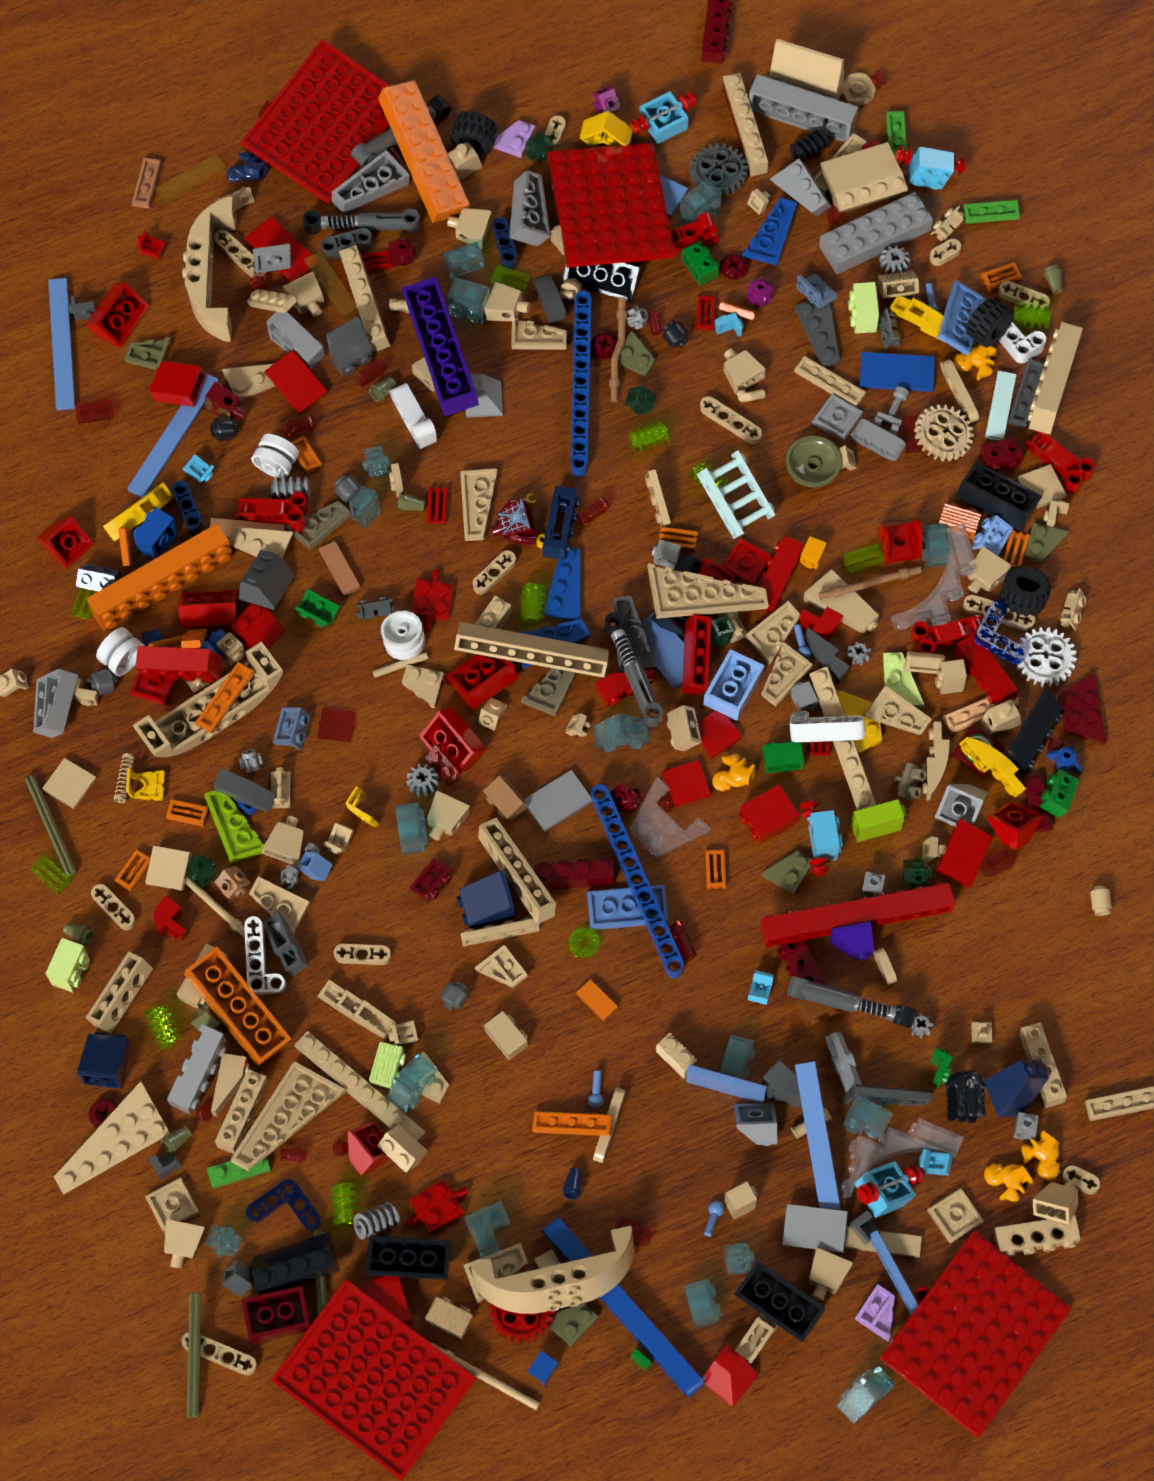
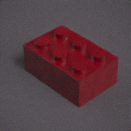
M302 1286L241 1299L251 1344L303 1333L311 1326L305 1292Z

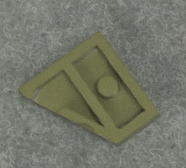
M630 331L618 359V364L647 377L655 364V359L637 336Z
M164 337L165 340L160 341L147 340L142 343H130L124 358L125 362L156 370L161 361L165 359L171 343L170 337Z
M1033 523L1024 559L1043 563L1061 541L1067 538L1069 531Z
M796 851L762 873V877L795 894L811 868L809 861L812 859Z
M581 1303L557 1312L554 1316H550L553 1318L554 1323L547 1324L571 1348L594 1324L599 1316L585 1303Z

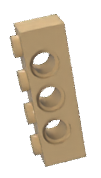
M128 951L86 1016V1019L96 1028L111 1035L153 968L143 958Z
M1041 1022L1022 1027L1019 1037L1027 1059L1042 1060L1047 1067L1049 1079L1039 1092L1044 1107L1048 1108L1064 1103L1067 1095Z
M249 1069L247 1070L215 1140L217 1148L232 1154L236 1152L268 1085L266 1076Z
M1075 1215L1069 1225L1048 1219L997 1227L993 1231L996 1248L1008 1258L1014 1257L1016 1253L1024 1252V1255L1034 1254L1036 1250L1044 1249V1252L1056 1250V1247L1064 1246L1065 1249L1073 1248L1080 1241ZM1052 1231H1059L1062 1234V1238L1057 1239L1053 1237ZM1032 1234H1039L1042 1237V1241H1034ZM1019 1237L1022 1240V1244H1014L1012 1238Z

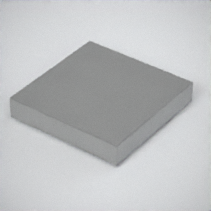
M289 244L253 249L255 273L291 268Z
M832 393L813 419L812 424L843 442L862 417L863 411Z

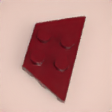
M1091 674L1059 694V702L1063 706L1061 713L1063 714L1064 732L1078 735L1086 740L1089 738L1100 742L1099 744L1106 745L1095 675Z

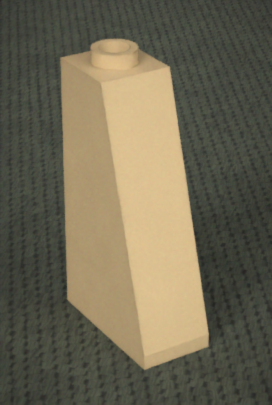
M832 569L804 592L803 600L807 604L822 612L827 607L843 615L842 623L862 634H865L867 631H873L878 625L879 615L855 591L843 594L842 597L819 599V592L831 590L832 587L839 585L841 587L847 586Z

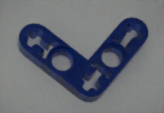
M995 600L991 603L974 635V640L980 646L1014 664H1020L1027 656V651L1023 646L996 632L1007 612V605L1001 600ZM996 608H999L998 614H994ZM986 620H992L995 626L988 625ZM996 642L1003 643L1005 648H999L996 645Z
M291 1179L282 1181L246 1208L248 1219L251 1222L258 1223L287 1203L307 1230L315 1231L321 1225L319 1214L296 1182ZM286 1185H288L289 1187L294 1186L292 1187L293 1192H285L284 1194H282L284 1199L281 1200L280 1195L277 1193V1191L279 1190L280 1193H283L286 1190ZM276 1196L278 1198L277 1204L269 1206L266 1203L267 1198ZM296 1201H305V1208L303 1210L295 1209ZM263 1202L267 1211L265 1212L262 1208L258 1212V1217H256L255 1215L250 1216L252 1214L251 1210L254 1208L255 1210H259L262 1207L260 1203ZM307 1212L312 1219L317 1218L315 1219V1225L311 1223L307 1225L308 1219L305 1216Z

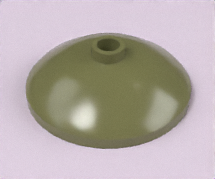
M820 436L800 438L790 446L786 455V468L789 475L803 486H825L838 476L841 469L842 459L838 448L830 440Z

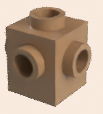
M237 866L224 869L216 879L215 884L228 899L243 896L250 882L245 877V874Z

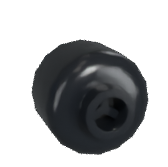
M671 321L662 329L664 331L662 337L671 348L677 346L681 348L688 342L686 338L689 336V331L680 321Z
M230 416L217 417L213 420V423H210L211 436L215 437L217 441L232 440L238 432V423L234 422Z

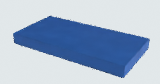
M861 352L860 388L895 390L899 386L909 391L933 392L935 356Z

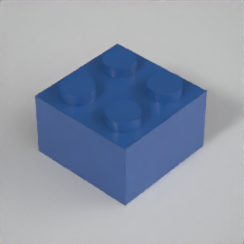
M155 507L152 512L150 511L146 515L142 525L135 529L133 537L138 551L154 560L163 555L177 537L178 531L174 518Z

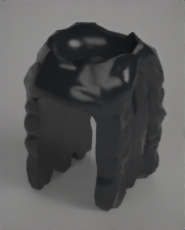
M962 1071L949 1076L945 1083L948 1121H955L957 1118L960 1123L965 1122V1120L968 1123H975L976 1115L978 1118H985V1084L978 1072Z

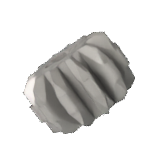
M897 245L894 248L889 246L887 250L882 251L879 262L881 263V269H885V274L889 272L892 274L902 271L906 272L910 265L909 253L904 252V247L898 249Z
M418 764V769L411 767V773H407V779L409 780L406 783L410 787V792L416 791L418 797L424 792V795L427 797L428 791L434 793V787H438L439 783L437 780L439 776L435 774L434 767L429 769V765L426 764L424 768H421V765Z

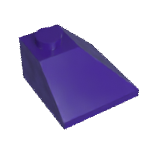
M871 922L832 928L829 940L830 945L852 959H869L874 953Z

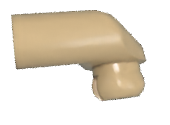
M741 389L737 392V397L743 403L765 398V391L760 389L746 393V390Z

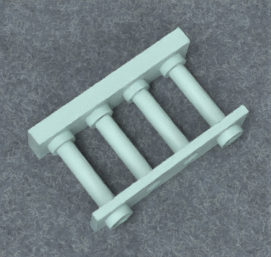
M739 451L731 455L734 460L711 472L706 468L697 474L733 539L744 534L743 527L766 515L769 520L775 516L774 506L765 498L746 465L747 460L742 453L740 454ZM738 466L743 476L722 488H718L714 482L715 479ZM747 482L752 493L732 504H727L724 499L725 494ZM757 499L761 509L740 521L736 520L733 515L734 511Z

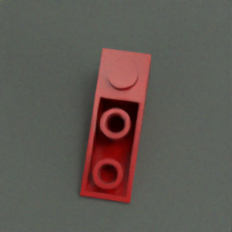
M654 670L645 671L650 685L655 680ZM625 672L611 673L595 683V691L607 708L611 705H618L627 696L631 697L634 695Z

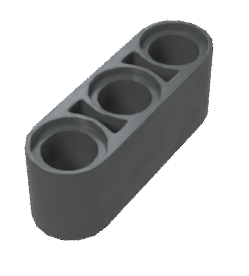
M361 228L324 238L321 241L323 258L326 260L341 258L339 251L355 245L360 253L370 250L373 246L370 230Z

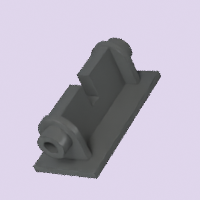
M886 308L878 318V326L880 327L884 349H887L890 345L898 347L901 343L899 330H893L898 328L896 315L893 312H888Z
M387 596L377 598L378 602L370 603V600L359 601V605H356V608L360 607V611H357L358 619L374 618V610L378 611V617L394 613V605L389 603L393 599L389 600Z

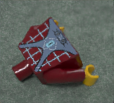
M528 494L526 499L524 497L509 499L502 510L497 513L499 523L491 526L492 534L495 537L502 534L503 537L512 543L523 545L537 544L539 548H543V543L540 540H544L545 534H541L536 538L538 534L530 509L534 508L537 503L536 500L530 501L534 499V495Z

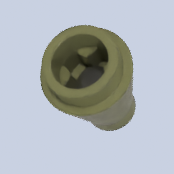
M1058 265L1045 268L1044 276L1052 289V293L1062 292V269H1059Z
M389 377L372 385L369 390L371 398L376 402L383 401L389 394V390L396 386V382L392 377Z
M407 493L400 494L397 508L401 509V511H423L425 500Z
M67 922L63 929L65 934L81 945H88L94 936V931L89 926Z
M184 1126L181 1129L164 1135L161 1144L168 1153L176 1152L192 1134Z

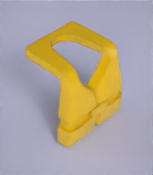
M128 767L126 791L131 798L150 801L151 799L155 801H162L164 799L165 772L163 770L134 773L132 768ZM131 778L139 780L144 784L135 793L131 788Z
M356 786L346 801L347 808L364 822L375 828L378 827L379 823L373 817L356 808L365 794L361 788ZM357 795L356 799L354 800L353 804L351 805L350 803L352 802V800H353V799L355 798V796Z

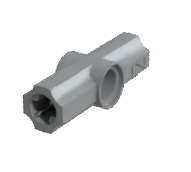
M835 1032L825 1037V1042L831 1054L833 1068L836 1074H839L844 1090L847 1093L855 1085L862 1084L855 1069L854 1057L851 1051H848L841 1032Z

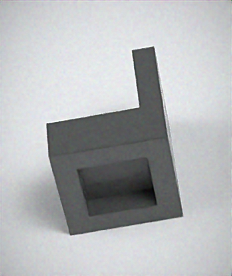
M167 1152L159 1158L156 1155L149 1158L151 1165L161 1180L182 1167L173 1152Z
M868 1210L850 1224L851 1229L864 1245L871 1242L869 1239L871 1233L878 1231L880 1235V1231L871 1221L872 1216Z
M236 1259L223 1270L222 1285L237 1295L242 1296L254 1286L252 1269Z

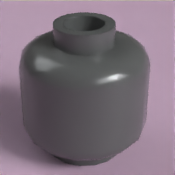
M343 475L334 484V492L343 502H349L350 500L355 502L361 496L359 493L361 485L351 475Z
M108 669L92 672L90 678H88L89 689L97 691L98 696L112 693L115 685H117L116 675L112 674Z
M456 980L448 982L440 994V998L444 1001L442 1005L450 1010L454 1008L461 1009L469 997L468 987Z

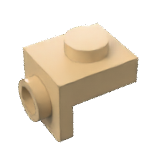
M1051 500L1048 510L1044 512L1043 521H1047L1046 526L1054 528L1056 514H1067L1069 503H1065L1062 500Z
M230 632L216 643L217 647L224 653L225 660L230 665L240 661L243 654H245L242 643Z
M10 669L0 676V696L2 697L8 696L19 688L24 690L29 688L27 677L23 671Z
M77 678L73 693L75 702H80L85 706H98L99 696L97 691L83 689L82 679Z
M491 697L481 709L478 723L494 731L497 728L499 719L506 712L508 705Z
M336 822L328 841H325L324 845L329 847L328 850L335 854L345 852L354 830Z
M414 1021L397 1025L391 1024V1030H387L390 1042L393 1041L395 1046L418 1041Z

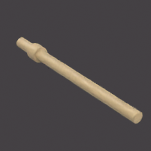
M187 875L185 884L229 923L230 928L235 933L238 932L245 938L244 924L239 919L231 916Z
M431 1343L475 1377L534 1410H537L540 1403L460 1359L454 1355V1352L448 1349L444 1350Z

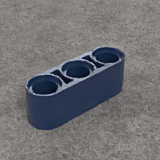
M498 217L492 223L495 244L503 269L512 271L517 267L516 248L513 239L509 238L510 227L508 221L503 217Z
M177 481L172 486L175 501L188 532L197 535L204 528L201 515L188 484L184 481ZM187 506H191L190 509H184ZM192 522H198L196 525H191Z

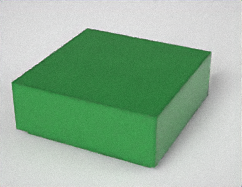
M637 1349L632 1352L631 1359L643 1370L647 1371L652 1366V1362Z

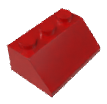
M126 282L114 283L85 323V326L97 337L121 348L150 305Z
M238 590L182 592L178 604L180 627L193 629L196 626H204L206 628H211L215 625L232 626L238 619Z
M476 654L447 674V678L462 700L474 710L517 680L518 675L510 660Z
M453 707L439 710L419 735L420 739L453 778H456L477 763L487 750Z

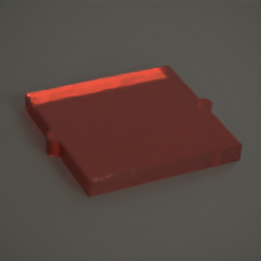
M322 708L321 720L318 722V739L351 742L352 733L355 729L356 712Z

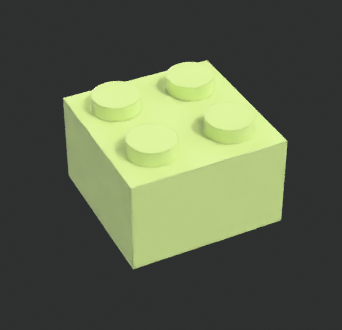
M875 282L853 284L852 291H849L848 309L852 315L850 316V326L854 327L855 334L876 332L879 309Z
M61 938L46 971V975L53 986L74 993L76 988H79L82 982L81 975L90 964V959L84 946Z

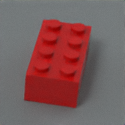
M138 646L135 669L139 670L142 675L148 676V679L160 680V677H163L166 680L177 681L178 678H184L185 681L189 682L202 679L203 682L213 683V680L221 678L223 658L210 649Z

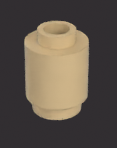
M1105 886L1094 887V890L1090 891L1092 911L1095 912L1096 916L1110 914V909H1112L1110 890L1105 889Z

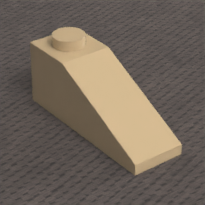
M222 1053L211 1108L213 1116L217 1117L239 1089L247 1070H250V1064L246 1057Z

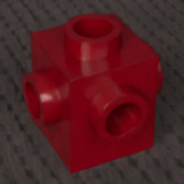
M410 238L398 239L388 243L393 267L407 266L414 263L413 256H416L415 245H411Z
M634 781L621 782L610 792L615 806L620 812L632 813L644 801Z

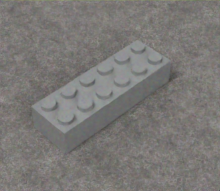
M758 74L751 87L749 102L753 113L811 132L819 129L827 137L846 142L853 134L858 107L851 103H844L835 98H829L817 92H810L801 87H795L783 81H776L768 76Z
M916 192L821 235L819 247L835 273L839 274L882 254V251L887 250L889 246L894 248L896 245H902L931 231L933 219Z

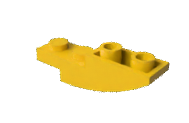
M903 296L896 297L889 307V312H893V314L920 326L921 331L937 338L943 315L914 298L909 300Z
M162 482L107 522L103 527L112 540L115 541L119 538V528L126 527L129 532L143 522L150 511L152 512L155 507L161 509L174 496L164 482Z
M966 737L959 743L964 754L973 759L976 768L984 773L991 769L993 776L1004 784L1005 790L1010 795L1017 797L1026 789L1014 775L1019 769L1001 752L984 742L970 737Z

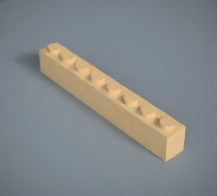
M459 622L454 648L457 651L603 678L605 677L609 649Z

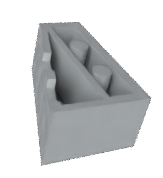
M797 159L770 178L773 183L816 216L832 207L807 166L800 159Z
M275 312L267 320L270 339L287 353L294 350L309 370L325 356L323 344L311 336L288 312Z
M57 669L37 679L34 733L50 738L64 733L78 677L77 674Z

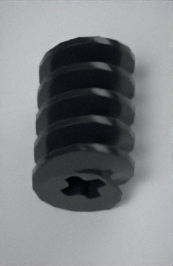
M815 129L813 133L810 132L807 136L802 137L801 140L790 145V153L795 161L801 159L806 162L807 156L811 159L813 153L818 155V149L824 151V145L829 148L830 142L823 131Z

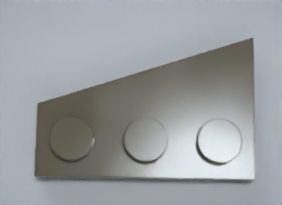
M337 501L318 510L312 516H304L307 526L303 531H293L290 524L285 525L287 531L294 532L293 536L311 551L352 515L344 505Z
M552 668L532 688L533 690L521 699V703L556 717L576 676V672Z

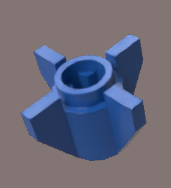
M1074 746L1048 751L1046 757L1055 761V766L1058 770L1061 769L1065 772L1071 770L1079 775L1082 773L1083 769L1076 759L1077 755L1074 751Z

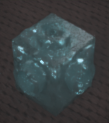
M382 446L363 450L365 458L362 461L364 471H368L370 477H380L388 473L387 466L390 463L388 455L383 454Z
M213 1225L205 1244L213 1248V1253L218 1256H234L239 1249L242 1237L236 1234L237 1231L231 1227Z
M736 1243L724 1246L727 1274L750 1272L752 1269L751 1263H755L754 1251H750L749 1244Z

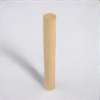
M424 652L413 658L387 665L372 672L376 678L402 669L406 665H413L427 660L428 656Z

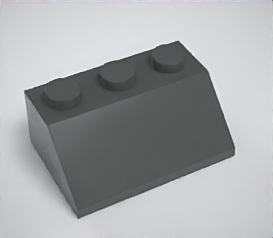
M261 549L240 581L239 599L275 610L293 581L295 574L279 554Z

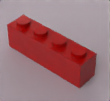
M786 536L783 537L782 541L777 542L774 549L776 552L775 556L770 557L767 563L769 568L766 573H762L759 581L761 583L760 588H765L769 605L767 609L762 610L774 613L777 610L800 561L805 546L804 543Z
M693 614L685 621L682 693L700 696L708 689L712 617Z
M976 633L956 644V658L964 660L967 673L975 678L978 688L986 693L990 704L997 706L1008 700L1014 701L1017 699L1018 689Z

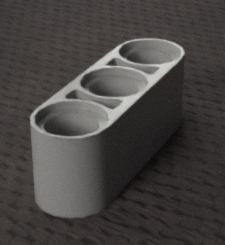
M860 419L851 433L854 441L891 461H897L906 447V443L902 439L865 419Z

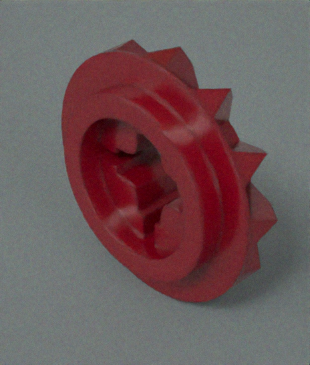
M735 253L732 255L726 254L725 258L721 259L720 262L721 274L730 280L743 278L748 272L747 259H744L742 255H735ZM731 262H732L734 265L738 264V265H737V269H735L734 267H731Z
M600 332L599 335H594L592 341H590V350L599 359H610L618 340L615 335H610L609 332ZM607 341L608 346H606L604 350H602L601 344Z
M107 1098L96 1101L89 1110L91 1124L98 1129L105 1121L102 1120L103 1117L99 1113H105L108 1109L110 1115L119 1105Z

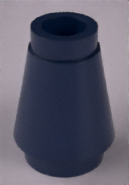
M570 1168L562 1188L565 1198L576 1200L582 1194V1170Z

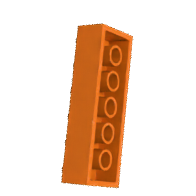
M217 946L185 970L184 976L258 1067L289 1044L291 1037Z

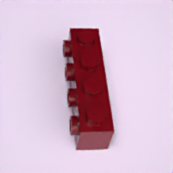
M708 0L701 62L722 64L723 57H726L727 47L724 44L725 42L728 43L729 32H726V28H730L731 17H728V13H732L733 2H730V0Z
M600 857L591 861L588 859H579L577 862L561 860L553 864L540 862L538 865H534L535 874L547 890L614 885L612 859Z
M804 940L776 945L779 959L781 961L784 960L787 965L785 969L789 978L794 976L826 985Z

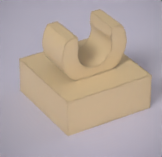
M758 189L752 191L747 204L760 215L765 212L769 202L768 198L771 195L766 191L761 193Z
M846 446L839 448L842 459L841 469L845 467L849 470L856 469L854 452Z
M582 713L573 715L565 733L570 736L576 734L580 737L586 736L587 733L582 728H589L591 726L589 722L585 721L587 716Z
M931 836L923 841L922 860L929 862L943 854L945 846L938 845L937 837Z
M971 1022V1044H991L992 1023Z

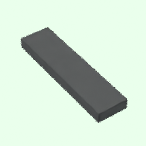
M1028 359L1008 424L1026 428L1031 405L1045 363Z

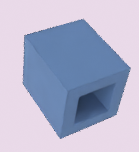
M305 851L297 869L312 880L325 881L333 864L318 853Z

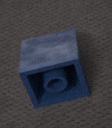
M499 871L459 889L460 896H457L459 908L463 907L465 914H462L464 926L468 925L469 929H479L487 925L515 919L514 905L504 871Z
M103 1032L88 1033L77 1070V1075L83 1085L122 1089L130 1042L125 1035L114 1034V1036H107Z
M1020 1060L985 1079L984 1084L998 1117H1017L1018 1112L1024 1113L1048 1081L1049 1076L1047 1074V1067L1042 1060Z

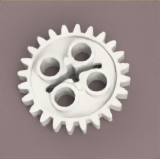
M1040 627L1038 633L1034 629H1032L1031 635L1026 632L1025 638H1020V644L1016 645L1017 650L1014 653V656H1016L1014 663L1018 664L1017 670H1023L1021 676L1027 675V682L1033 679V685H1036L1039 681L1041 687L1044 686L1045 682L1048 683L1049 687H1051L1053 681L1056 685H1059L1060 679L1065 682L1066 676H1071V670H1074V664L1077 660L1074 657L1077 652L1072 650L1074 644L1068 645L1070 638L1063 639L1064 633L1057 635V629L1053 633L1050 632V627L1047 628L1046 632L1043 631L1042 627ZM1033 645H1038L1041 649H1035ZM1053 647H1056V648H1058L1060 651H1059V652H1055V651L1052 650V648H1053ZM1036 662L1039 664V666L1034 667L1031 665V663ZM1050 665H1056L1058 669H1052Z

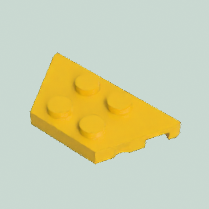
M843 691L837 692L845 716H864L873 703ZM864 718L866 737L854 740L859 754L882 742L879 722Z

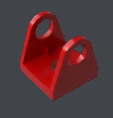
M919 518L908 523L890 526L881 524L877 528L884 564L922 557V528ZM900 539L904 541L905 544L903 546H897L895 545L894 541Z

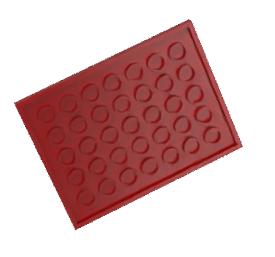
M321 39L243 138L241 145L329 205L332 202V191L348 180L360 165L351 156L352 150L358 144H366L389 128L390 125L378 98L382 89L390 87V85Z
M654 143L548 152V162L567 268L675 258Z
M974 1230L879 1359L976 1438H979L1072 1308Z
M346 1279L271 1379L274 1384L401 1481L405 1479L477 1380L475 1376Z

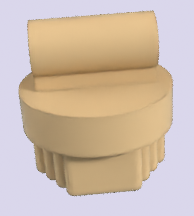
M576 278L567 279L560 287L559 295L561 299L575 300V295L581 291L582 284Z

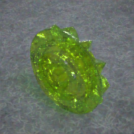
M584 927L572 932L568 944L570 951L576 957L585 959L586 957H592L598 951L600 940L594 930ZM588 937L587 943L590 946H584L580 949L581 943L579 941H584Z

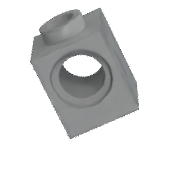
M660 539L658 546L654 545L652 551L654 564L674 569L681 555V545Z
M809 681L805 683L799 682L791 688L790 696L798 711L808 712L817 708L818 699Z
M866 872L861 897L872 898L881 894L885 875Z
M1018 1112L1013 1138L1029 1141L1031 1138L1034 1139L1037 1131L1038 1116Z

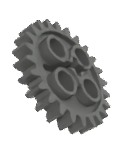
M716 143L715 147L709 144V149L703 146L702 152L697 151V156H693V162H690L691 180L694 181V186L699 185V191L705 189V194H708L709 191L712 192V197H714L715 193H718L719 197H721L722 193L728 196L729 191L735 193V188L741 189V184H744L745 178H747L748 166H746V159H743V154L738 155V149L732 151V145L726 148L725 143L722 147H719L718 143Z

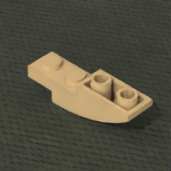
M933 722L932 728H929L928 736L929 740H932V746H929V757H927L926 763L922 764V770L927 772L926 782L922 783V793L926 794V800H931L936 793L944 776L948 761L949 740H942L941 722Z

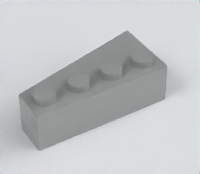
M385 150L332 191V202L344 214L409 185L410 175Z
M527 170L514 181L509 238L538 247L551 234L542 176Z
M203 1024L199 1029L202 1032L199 1040H194L191 1046V1058L188 1057L184 1061L182 1072L184 1073L183 1075H178L167 1098L169 1105L190 1115L193 1110L198 1108L202 1092L205 1093L207 1091L211 1075L216 1074L222 1053L226 1054L228 1051V1044L224 1034Z

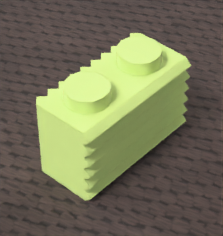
M383 1042L379 1043L369 1078L370 1084L394 1089V1085L399 1084L401 1073L398 1071L400 1065L403 1066L406 1059L403 1047Z

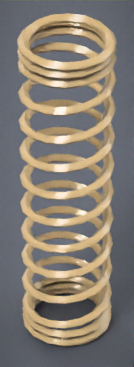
M124 753L121 763L123 761L134 763L135 756ZM122 763L126 767H133L131 764ZM121 767L118 774L119 778L127 780V777H121L120 774L127 776V772H121V770L127 771L126 769L128 768ZM118 778V781H119L120 783L126 784V783H124V782H127V781H120L119 778ZM118 785V786H116V789H117V787H121V788L126 789V786H125V785ZM117 789V790H116V791H119V792H122V793H127L126 790H122V789H119V790ZM115 791L114 801L125 803V797L127 796L125 794H117Z

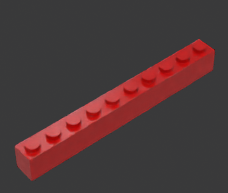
M935 883L931 887L924 888V886H918L910 891L898 890L894 894L888 895L887 893H881L872 898L861 897L851 902L844 900L835 905L824 904L814 909L807 907L798 912L786 911L782 915L777 916L769 914L762 918L759 928L765 947L828 936L831 935L832 928L871 922V927L949 913L952 912L956 904L950 884Z

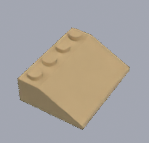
M776 39L769 78L783 81L795 87H801L810 92H817L820 95L832 97L839 101L843 91L844 59Z
M888 142L820 163L836 215L899 196L908 191L903 173L897 160H895Z

